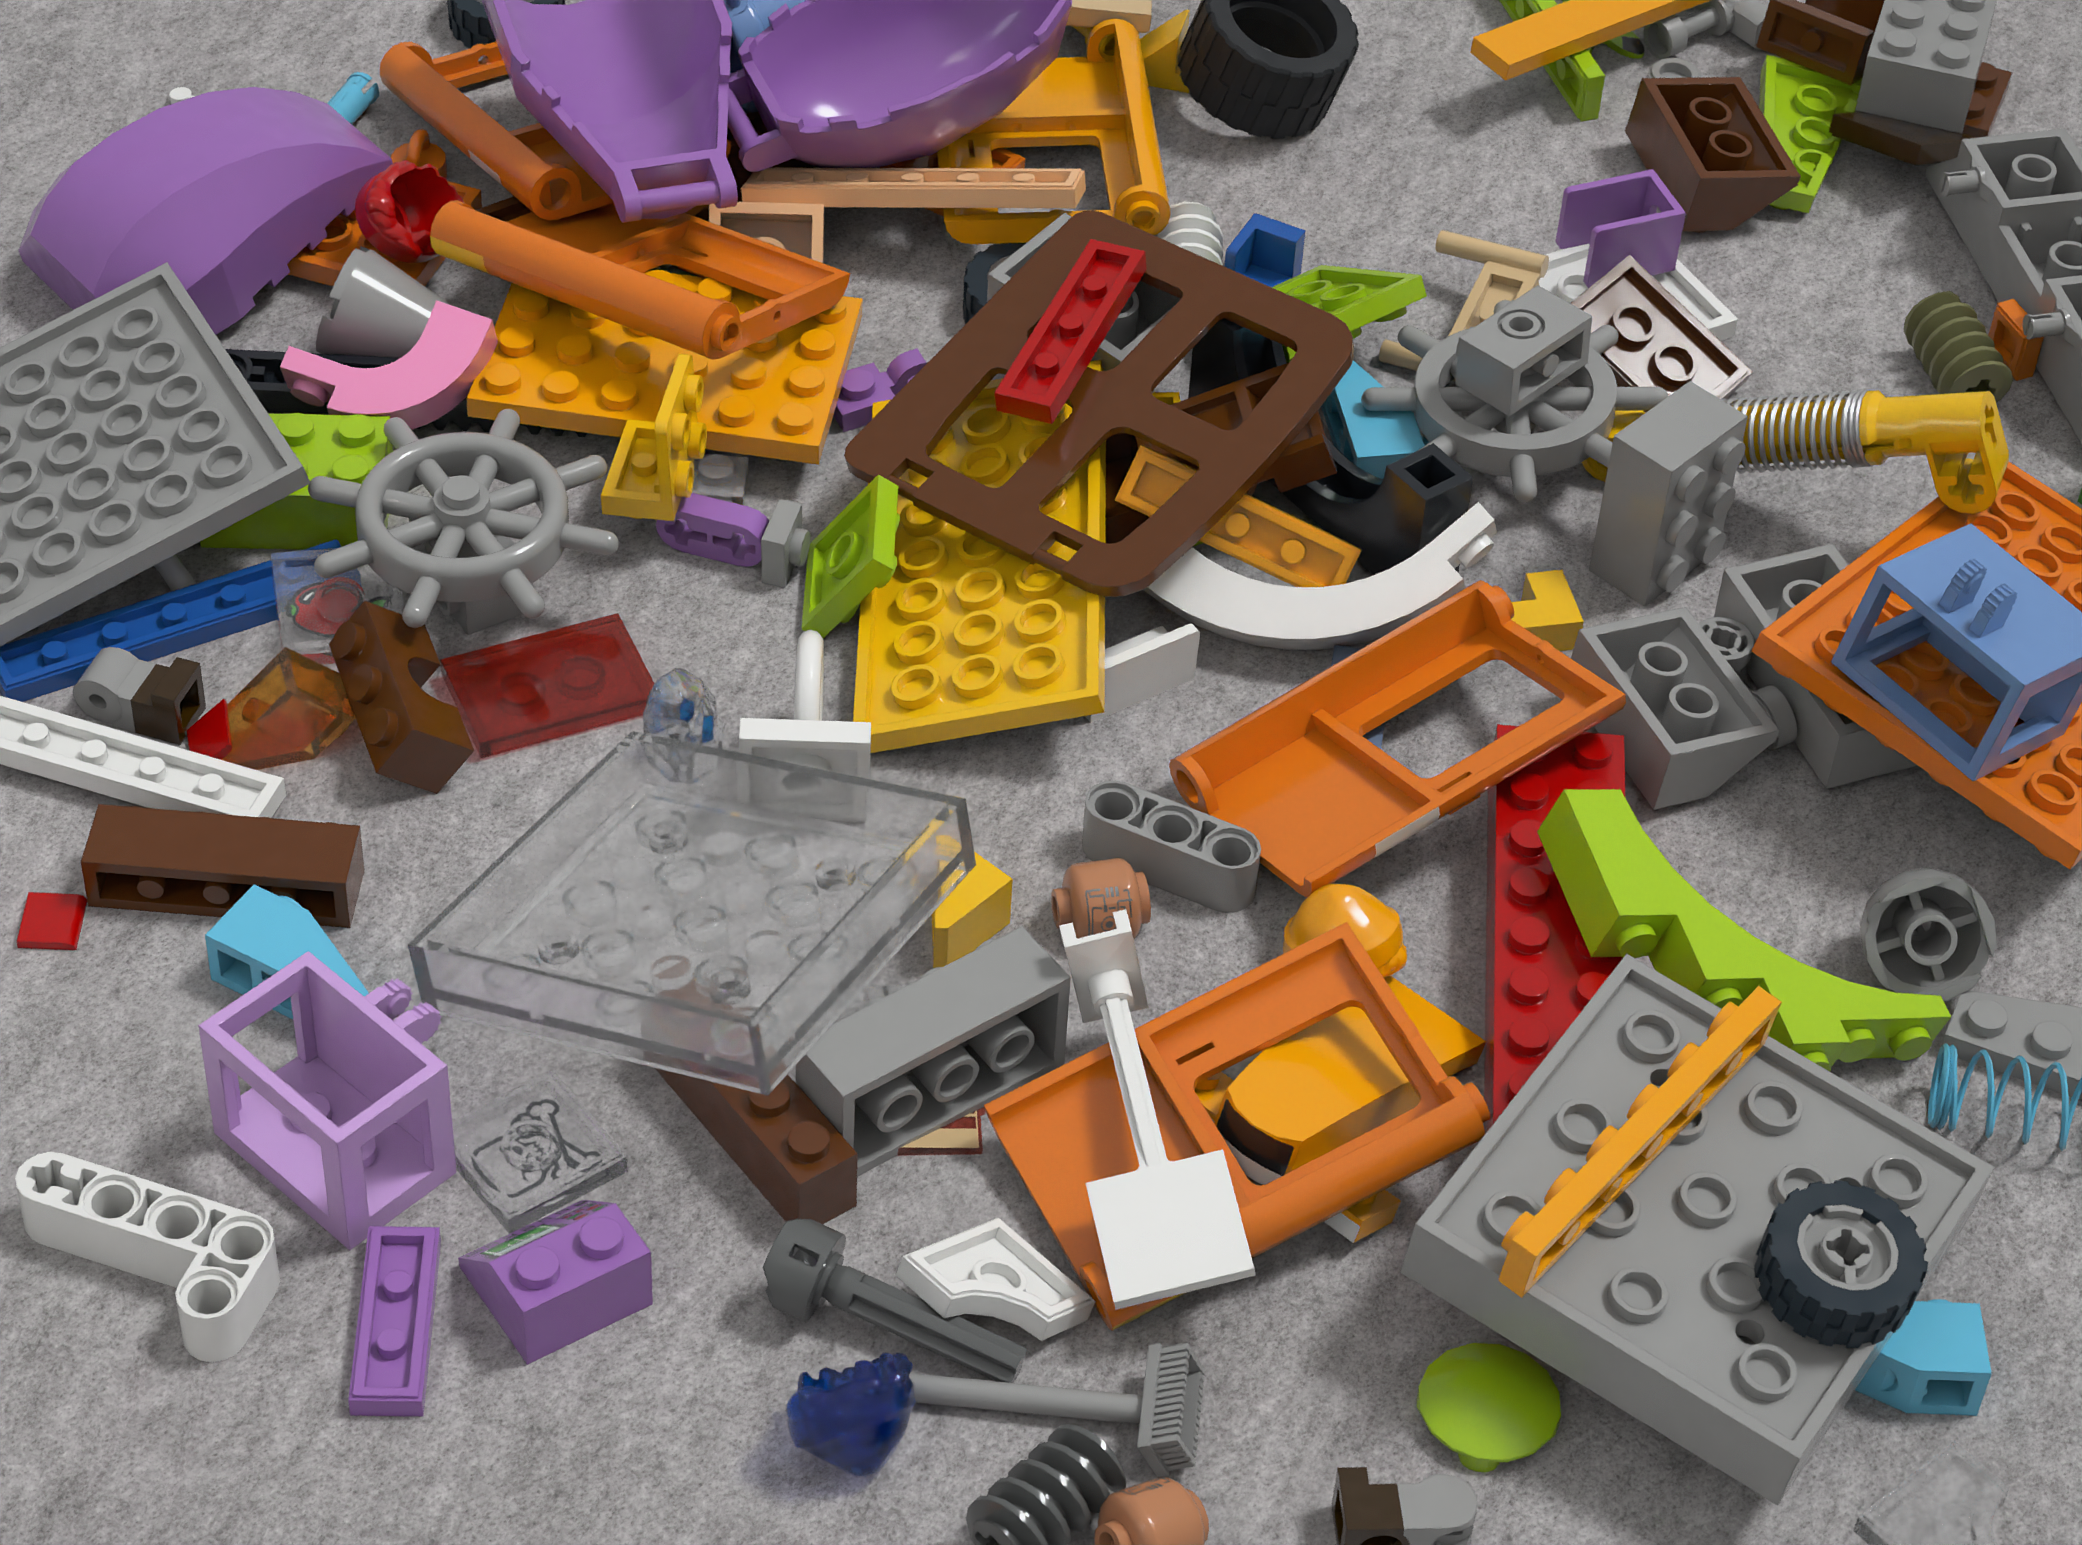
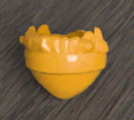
M1327 884L1318 888L1301 903L1297 913L1289 919L1284 928L1283 953H1286L1348 922L1383 977L1398 972L1406 965L1407 950L1403 944V930L1398 912L1357 886Z

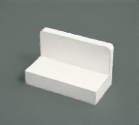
M1190 623L1167 632L1163 626H1160L1106 648L1105 713L1085 716L1089 722L1092 723L1194 680L1200 632Z

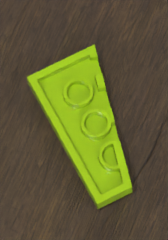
M1766 55L1760 73L1759 109L1801 176L1796 187L1769 204L1770 206L1781 210L1791 209L1809 213L1843 140L1829 133L1832 116L1837 113L1856 111L1862 79L1853 85H1848L1787 59Z

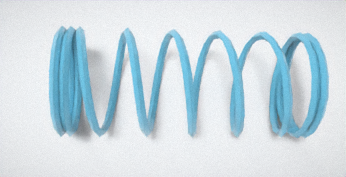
M1947 1043L1941 1046L1934 1067L1928 1105V1124L1932 1129L1935 1127L1939 1130L1944 1128L1948 1115V1129L1951 1132L1956 1129L1969 1079L1979 1058L1984 1056L1988 1083L1986 1137L1992 1136L2006 1084L2015 1065L2020 1062L2023 1068L2025 1087L2022 1142L2024 1144L2029 1142L2041 1094L2051 1072L2056 1068L2060 1074L2062 1091L2059 1148L2061 1151L2066 1148L2073 1114L2082 1092V1077L2076 1086L2069 1105L2067 1076L2063 1066L2055 1061L2043 1073L2032 1100L2029 1066L2024 1057L2018 1055L2007 1066L1994 1099L1995 1088L1992 1060L1989 1053L1981 1049L1972 1057L1957 1094V1048L1955 1045L1951 1044L1949 1046Z

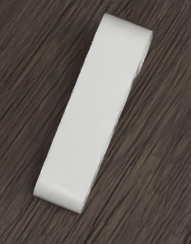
M46 1152L37 1154L27 1159L17 1171L15 1180L24 1227L32 1240L44 1246L177 1288L175 1294L184 1347L191 1356L200 1361L218 1362L227 1360L236 1355L245 1346L275 1296L280 1284L273 1228L266 1219L244 1210L64 1153Z

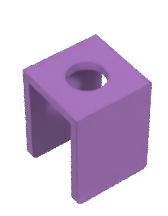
M1654 169L1569 186L1563 193L1555 242L1560 249L1590 243L1583 279L1588 288L1629 255L1651 275L1675 271L1686 212ZM1657 206L1661 211L1660 213H1656Z

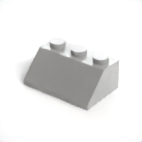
M1687 607L1579 629L1571 659L1626 694L1624 708L1594 727L1601 734L1624 735L1625 770L1653 809L1710 796L1777 740L1780 730Z

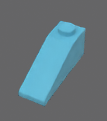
M1353 361L1351 367L1322 404L1321 408L1335 448L1365 472L1383 479L1387 465L1418 451L1430 442L1424 436H1421L1412 411H1369L1364 408L1361 402L1363 392L1368 388L1383 386Z
M255 884L205 934L211 980L239 994L244 995L307 951L312 953L361 995L366 996L369 994L309 910L303 908L290 897L278 896ZM291 997L272 1010L293 1019Z

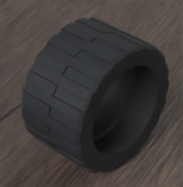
M1201 0L1180 46V53L1178 55V67L1181 70L1180 77L1183 84L1189 89V94L1197 103H1200L1205 108L1208 114L1235 130L1238 129L1257 137H1271V139H1284L1288 136L1297 137L1304 135L1306 131L1315 129L1320 124L1322 118H1325L1354 60L1359 45L1357 25L1353 22L1352 14L1347 6L1343 5L1340 0Z

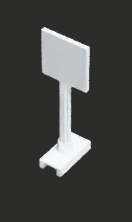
M1126 909L1113 912L1116 929L1077 939L1073 922L1059 926L1083 1024L1100 1019L1104 1020L1139 1162V1168L1135 1171L1085 1183L1116 1310L1256 1276L1223 1149L1177 1161H1169L1166 1157L1130 1012L1149 1008Z

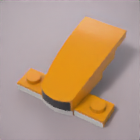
M1391 975L1383 977L1448 1077L1478 1063L1486 1044L1484 1039ZM1358 1007L1345 1008L1264 1049L1235 1080H1232L1221 1071L1201 1081L1195 1088V1093L1245 1175L1261 1185L1268 1184L1393 1118L1415 1108L1420 1102L1419 1096L1367 1015ZM1384 1190L1324 1222L1349 1241L1355 1243L1392 1223L1401 1200L1387 1190Z

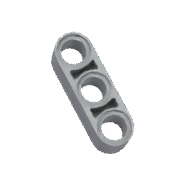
M1116 780L1104 781L1094 785L1088 791L1085 798L1082 847L1083 852L1090 860L1122 858L1132 866L1134 872L1144 873L1147 884L1216 911L1225 913L1238 912L1246 909L1254 901L1261 846L1253 833L1232 823L1125 782Z

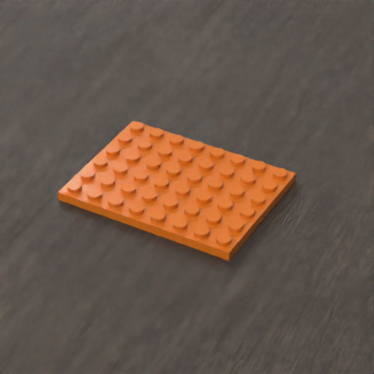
M2008 462L1996 499L1991 507L1983 512L1974 514L1960 513L1949 508L1938 496L1761 631L1751 652L1769 663L1780 675L1794 680L1819 697L1828 708L1845 715L1870 732L1882 745L1896 750L1924 769L1936 782L1950 787L1978 806L1987 817L2004 824L2032 843L2041 854L2058 861L2071 870L2082 859V702L2064 735L1973 782L1831 663L1878 566L1970 523L2082 612V508L2011 462ZM1891 591L1874 627L1913 609V607L1895 592ZM1927 641L1875 665L1974 748L1979 746L2001 705L2000 701ZM2018 718L2014 728L2024 723V721Z

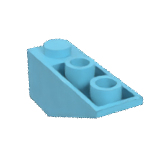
M1942 1299L1915 1301L1902 1326L1891 1335L1855 1391L1905 1413L1977 1416L1992 1374L1980 1303H1954Z

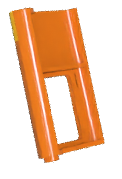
M456 200L442 206L435 216L430 233L432 248L435 253L445 258L712 360L721 359L832 308L844 295L850 278L849 272L686 213L664 219L641 218L639 221L622 223L614 203L559 220L547 221L530 212L505 222L475 211L472 206ZM660 265H676L678 269L700 277L714 279L765 298L767 301L763 305L740 315L736 305L723 299H710L646 275L644 272Z
M1348 922L1134 1029L1167 1159L1169 1161H1177L1223 1149L1252 1258L1480 1141L1485 1135L1483 1123L1490 1120L1489 1109L1478 1088L1472 1082L1462 1085L1456 1077H1448ZM1358 1007L1362 1009L1419 1096V1104L1406 1113L1268 1184L1256 1185L1251 1183L1195 1093L1196 1086L1201 1081L1345 1008ZM1109 1042L984 1105L989 1121L1002 1147L1087 1294L1095 1301L1094 1306L1111 1331L1185 1294L1182 1293L1117 1310L1114 1306L1085 1183L1135 1171L1139 1168V1162Z

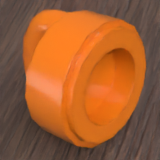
M424 129L416 130L411 136L409 143L397 147L391 154L393 163L408 160L417 167L431 164L436 167L440 176L447 177L446 154L441 147L430 143L429 134Z

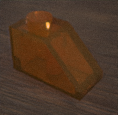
M284 647L227 704L232 751L222 760L254 770H260L315 759L329 744L340 737L356 719L340 674Z

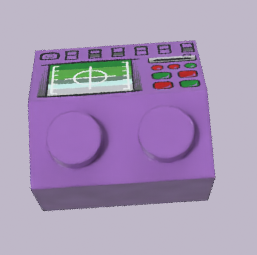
M592 1200L578 1201L458 1258L460 1269L527 1365L653 1304L651 1251L616 1203Z

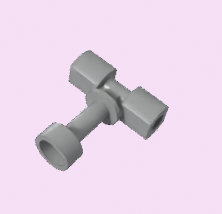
M1710 0L1695 6L1698 11L1685 17L1679 18L1674 14L1644 27V40L1647 48L1658 59L1669 58L1683 52L1687 47L1688 38L1705 30L1714 36L1723 35L1729 30L1753 48L1759 49L1756 47L1768 7L1758 0Z

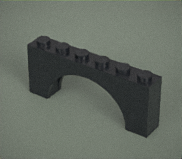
M1219 320L1192 348L1188 398L1286 364L1282 344L1229 320ZM1328 440L1337 473L1282 492L1325 532L1361 548L1362 551L1357 561L1372 575H1376L1416 554L1468 511L1473 477L1433 443L1387 465L1384 478L1381 479L1353 464ZM1274 478L1269 479L1268 481L1278 489ZM1460 564L1455 568L1457 572H1459Z

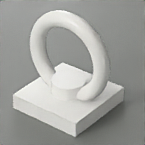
M807 630L798 639L794 720L740 718L741 815L869 819L871 722L822 721L824 642L822 636L817 631Z

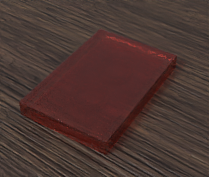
M618 613L440 659L441 675L456 707H458L480 758L661 710L660 693Z

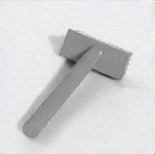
M1155 1343L1148 1346L1143 1395L896 1372L893 1400L1140 1424L1137 1449L1156 1476L1160 1478L1170 1476V1470L1194 1467L1196 1465L1195 1458L1197 1452L1195 1450H1197L1198 1446L1197 1435H1199L1198 1427L1200 1426L1199 1420L1201 1416L1199 1412H1201L1200 1405H1202L1201 1397L1203 1396L1205 1368L1201 1365L1194 1351L1190 1349L1191 1347L1188 1343L1163 1347L1161 1343Z

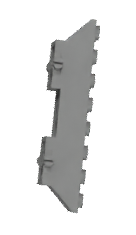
M2065 128L1962 139L1958 157L1927 167L1925 176L1998 302L2015 299L2027 312V315L2023 318L2024 335H2027L2026 338L2030 340L2044 337L2036 367L2082 444V149L2075 145Z

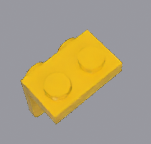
M678 354L656 422L627 419L600 495L602 514L625 516L634 519L645 518L674 521L681 498H690L694 484L693 462L694 459H703L707 442L706 424L697 421V412L700 411L703 400V377L701 375H694L692 355Z

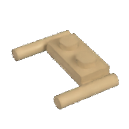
M1441 230L1436 240V252L1484 264L1448 336L1477 326L1494 314V307L1499 301L1516 300L1539 285L1540 278H1543L1547 272L1549 256ZM1387 339L1383 341L1379 352L1380 362L1417 371L1423 359L1401 346L1400 343Z

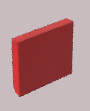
M222 699L187 729L189 751L220 760L232 751L228 706L225 699Z
M28 892L17 938L18 948L77 950L87 899L80 894Z

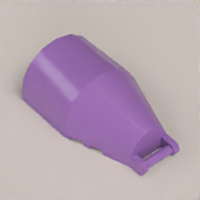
M482 0L516 98L613 200L622 223L639 221L641 218L664 219L685 213L695 206L715 204L718 209L737 205L736 181L726 157L732 22L723 0H585L570 5L531 4L523 0Z

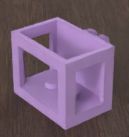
M307 951L199 1024L201 1048L214 1134L350 1251L367 1238L369 1226L386 1225L457 1173L448 1066L422 1045L424 1041L427 1042L431 1036H434V1032L438 1030V1025L441 1024L440 1018L442 1016L439 1015L440 1012L427 1002L424 1004L420 1002L418 1006L414 1005L411 1011L407 1010L405 1012V1009L409 1007V1002L412 1000L411 995L413 993L410 991L411 988L397 978L396 980L391 979L389 982H385L382 987L379 986L366 996H363L312 953ZM291 997L298 1056L276 1072H273L232 1036ZM238 1076L252 1087L241 1096Z

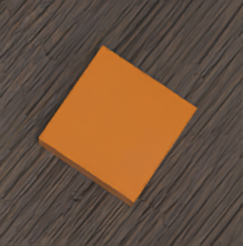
M2010 299L1997 303L1988 336L1992 338L1995 349L2001 353L2004 364L2010 368L2012 377L2018 381L2033 377L2044 337L2030 340L2026 338L2027 335H2024L2023 318L2027 315V312L2015 299Z

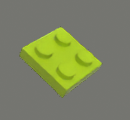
M878 474L810 543L807 555L801 630L817 631L824 638L840 622L843 624L848 622L856 613L860 602L875 587H884L893 576L897 566V557L894 555L895 533L900 522V515L897 513L898 485Z

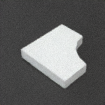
M999 1218L902 1256L896 1272V1276L943 1318L963 1314L992 1316L1021 1327L1041 1341L1088 1321L1095 1301Z

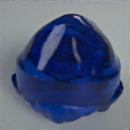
M885 1352L880 1355V1358L874 1359L871 1362L867 1360L857 1361L854 1367H846L842 1373L825 1367L820 1370L818 1380L812 1379L807 1372L801 1373L798 1378L797 1391L786 1404L788 1429L794 1446L806 1450L813 1456L853 1476L867 1477L877 1473L888 1462L903 1439L908 1428L911 1410L916 1404L915 1385L912 1379L909 1378L913 1366L908 1357L899 1352H896V1354Z

